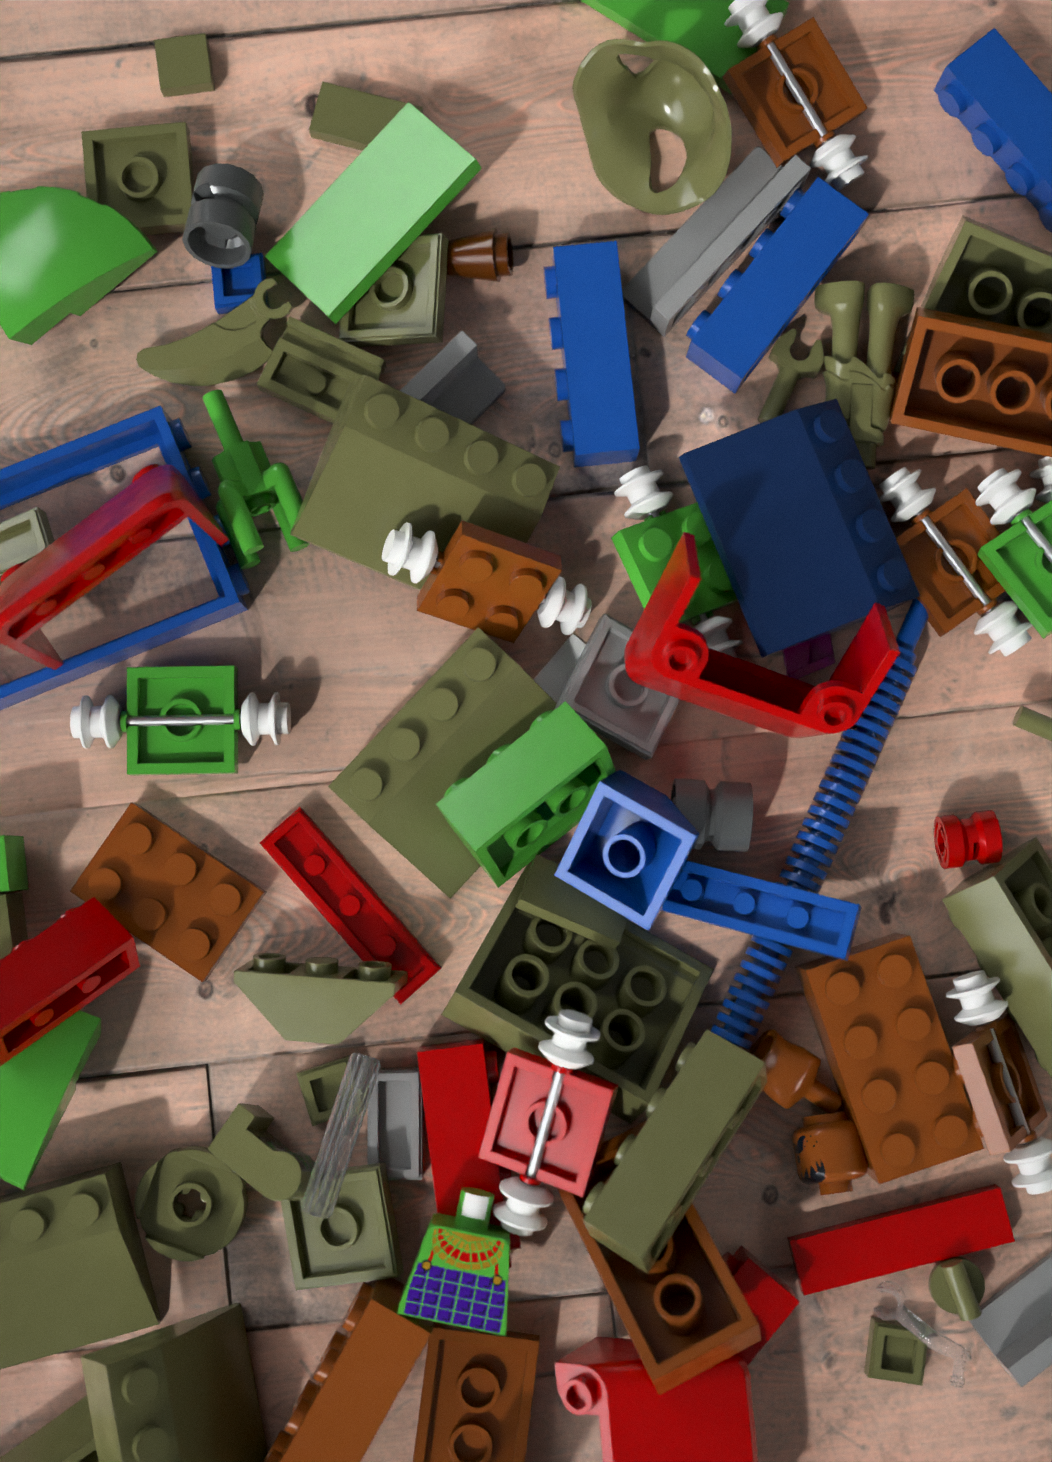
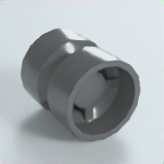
M219 163L206 166L197 174L191 207L189 208L182 238L185 249L195 259L216 268H235L242 266L250 259L256 225L264 196L262 185L253 174L238 166Z
M678 778L673 780L671 801L699 832V836L692 849H701L705 841H711L714 848L719 851L748 852L753 825V790L751 783L720 781L714 789H710L705 780Z

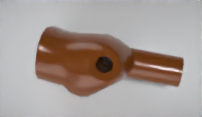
M774 1029L767 1030L758 1038L748 1053L766 1063L767 1084L763 1091L772 1100L785 1109L791 1108L802 1098H806L828 1114L835 1113L839 1109L842 1097L816 1080L821 1059L804 1047L789 1042Z

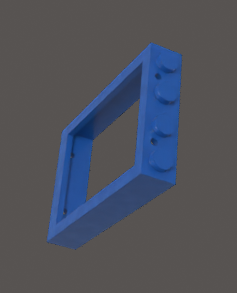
M161 405L0 469V510L157 447L160 448L166 465L174 466L185 477L205 506L204 498L212 496L201 468L197 466L191 469L185 450L192 448V444L181 419L172 420ZM219 514L213 516L226 534ZM187 517L219 597L63 660L64 664L56 670L45 667L1 685L0 711L247 611L248 608L243 595L251 591L239 563L230 566L223 548L231 544L228 540L220 546L192 519Z

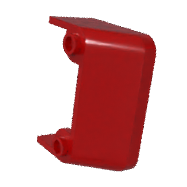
M683 532L626 644L624 657L628 676L641 686L790 738H806L839 733L851 728L861 717L898 657L900 650L886 608L878 603L873 605L829 681L820 683L817 686L708 648L706 638L699 630L679 622L701 580L695 537L690 533Z

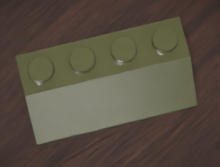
M1037 837L1002 856L999 863L989 864L964 879L942 901L948 909L952 923L963 933L976 954L980 969L985 970L986 976L990 978L999 977L1000 982L995 987L1003 1000L1009 1004L1006 1008L1009 1016L1020 1026L1034 1049L1039 1065L1052 1078V862Z

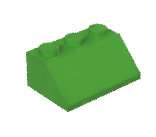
M565 701L555 710H548L539 715L531 724L530 730L515 742L502 745L490 755L487 764L472 776L459 779L447 789L444 798L436 803L454 832L499 888L533 861L536 854L540 855L579 824L599 781L613 774L616 770L607 746Z

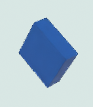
M263 253L251 254L250 259L246 263L235 268H216L211 266L216 312L218 314H228L252 297L258 284L267 279ZM267 292L265 297L266 303L269 306V297Z

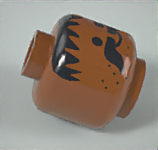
M845 1112L803 1117V1126L797 1128L792 1134L799 1179L808 1185L819 1184L820 1195L853 1191L852 1180L862 1178L868 1171L867 1157L855 1123L852 1120H846Z

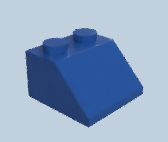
M618 770L599 781L554 876L649 931L653 927L699 836V832L667 795L628 773Z

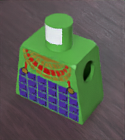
M464 1187L461 1188L456 1217L433 1213L403 1289L397 1314L505 1336L507 1329L510 1232L506 1231L502 1226L489 1224L495 1196L493 1193L477 1188Z

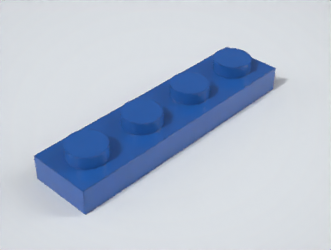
M686 860L661 911L848 961L861 906Z

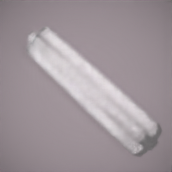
M352 1053L349 1057L301 1203V1210L309 1215L319 1218H330L333 1215L381 1066L380 1061L376 1058L360 1053Z

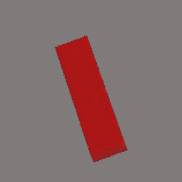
M299 807L259 842L363 962L385 961L392 964L391 970L408 971V982L393 995L400 1005L442 968L303 808Z
M996 1184L787 1237L800 1291L804 1296L1015 1242L1001 1187Z

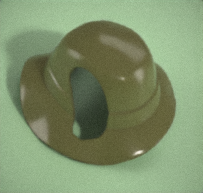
M612 39L595 46L581 62L572 88L591 162L599 181L614 197L625 204L643 212L656 215L679 213L708 200L718 190L726 177L732 146V127L728 108L708 67L691 50L680 44L665 40L640 42ZM619 54H634L654 59V61L642 72L635 74L631 72L628 66L622 63ZM657 129L667 130L679 136L683 140L687 152L685 166L678 181L672 187L662 192H657L652 188L650 174V135Z

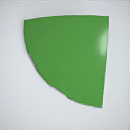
M37 186L33 189L0 193V325L10 340L32 345L69 313L78 316L84 314L158 251L147 236L119 211L106 204L102 205L90 198L84 197L77 191L58 187Z
M79 1010L0 1066V1178L25 1190L76 1091V1081L101 1035V1018Z

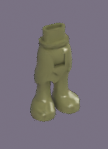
M860 281L830 282L817 286L814 296L815 308L818 312L830 316L832 324L831 356H824L825 371L823 372V377L826 385V401L837 398L866 469H875L876 448L884 445L883 432L889 424L894 398L895 379L891 376V363L895 333L899 319L912 311L914 290L906 286L886 282L873 284L868 289L866 305L869 314V341L865 365L857 358L865 284Z

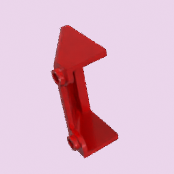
M148 465L134 476L132 484L28 562L14 565L2 575L0 579V644L56 670L64 662L40 629L43 625L187 517L192 519L220 546L230 539L185 477L174 466Z
M596 1337L555 1362L557 1389L567 1410L575 1415L599 1416L603 1462H758L750 1372L746 1362L738 1353L661 1395L658 1394L631 1339Z

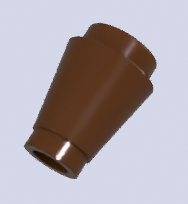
M493 228L449 240L447 275L500 282L503 276L513 275V245L509 232L498 233L497 229Z

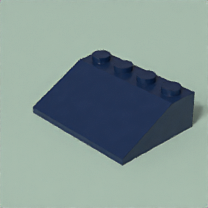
M837 398L790 411L688 451L679 457L762 658L863 622L875 603L885 606L888 612L920 596Z

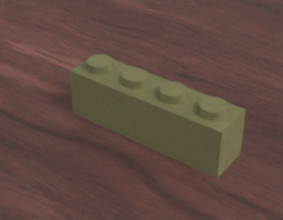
M706 1029L697 1044L690 1042L684 1048L675 1068L678 1074L668 1089L661 1087L654 1094L646 1109L645 1116L648 1120L637 1136L630 1134L624 1140L615 1157V1164L618 1165L606 1184L599 1182L592 1189L583 1207V1212L586 1214L583 1222L589 1235L646 1273H649L767 1084L766 1063Z

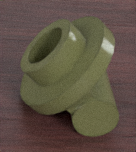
M958 1256L939 1261L932 1269L928 1282L930 1294L936 1304L949 1313L959 1314L962 1321L973 1320L981 1316L982 1312L979 1303L984 1296L985 1281L979 1268L970 1260Z

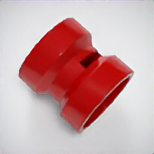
M992 810L976 811L969 818L959 819L954 814L935 817L933 828L934 844L938 861L943 869L963 867L966 861L976 860L981 865L999 863L1001 861L1003 852L1001 828L998 818Z

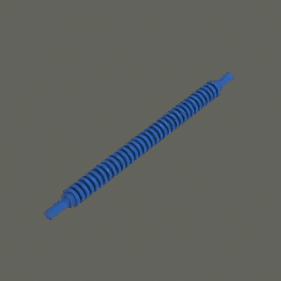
M915 598L896 637L900 650L898 657L859 720L851 727L855 730L847 729L841 734V737L850 743L838 741L835 749L844 754V756L833 754L830 762L839 768L828 766L824 774L833 781L821 779L818 787L826 791L827 794L816 792L813 800L822 806L810 805L807 811L810 815L816 817V820L805 817L802 822V826L811 831L810 833L798 831L796 838L804 842L805 845L793 843L790 851L799 855V858L787 856L785 864L794 869L793 872L785 869L781 870L779 876L788 881L785 886L804 891L809 890L818 894L822 886L813 882V878L825 880L827 873L818 867L822 865L830 868L833 860L825 856L824 853L836 855L839 847L830 843V840L842 842L844 834L835 828H848L850 821L841 815L844 814L852 817L856 809L847 804V801L858 804L862 796L853 791V789L864 791L867 785L858 776L870 778L873 771L864 763L874 766L878 760V757L869 751L881 753L884 745L876 739L887 740L889 731L884 727L891 728L895 722V719L889 714L897 715L901 707L896 702H903L906 697V693L901 689L908 690L912 681L908 677H914L918 670L914 666L917 655L913 652L929 617L925 607ZM752 936L751 941L759 944V949L756 950L747 946L745 954L754 957L753 962L750 963L742 959L739 965L748 970L747 976L736 972L733 978L743 984L741 989L732 985L728 989V993L737 997L736 1001L724 998L722 1006L730 1009L731 1012L728 1015L719 1011L716 1016L718 1020L725 1023L724 1028L713 1024L710 1030L732 1044L749 1050L753 1042L744 1038V1035L748 1033L756 1037L759 1030L749 1023L751 1019L762 1023L765 1017L755 1012L756 1007L768 1010L770 1005L769 1002L761 999V996L764 993L773 997L776 992L775 989L766 986L767 982L770 980L779 984L782 978L772 973L774 967L785 971L787 967L786 963L778 960L779 955L791 958L793 953L792 950L784 947L782 943Z

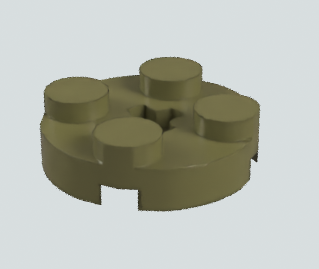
M189 1146L173 1149L146 1171L136 1191L134 1209L137 1220L140 1218L141 1226L147 1234L145 1236L146 1240L157 1252L174 1260L191 1262L216 1253L232 1241L245 1220L248 1207L246 1181L208 1151V1147ZM192 1189H195L201 1193L200 1199L206 1202L205 1211L197 1210L192 1217H188L183 1214L185 1205L178 1201V1195L180 1193L188 1194Z

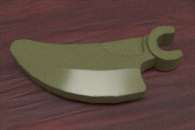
M275 278L265 279L258 284L252 297L218 321L183 339L166 345L144 348L137 353L136 361L143 370L172 383L189 386H210L234 381L256 371L267 363L273 349L263 338V330L271 319H280L289 315L294 306L291 302H287L280 308H270L266 303L265 296L270 289L278 285V282Z

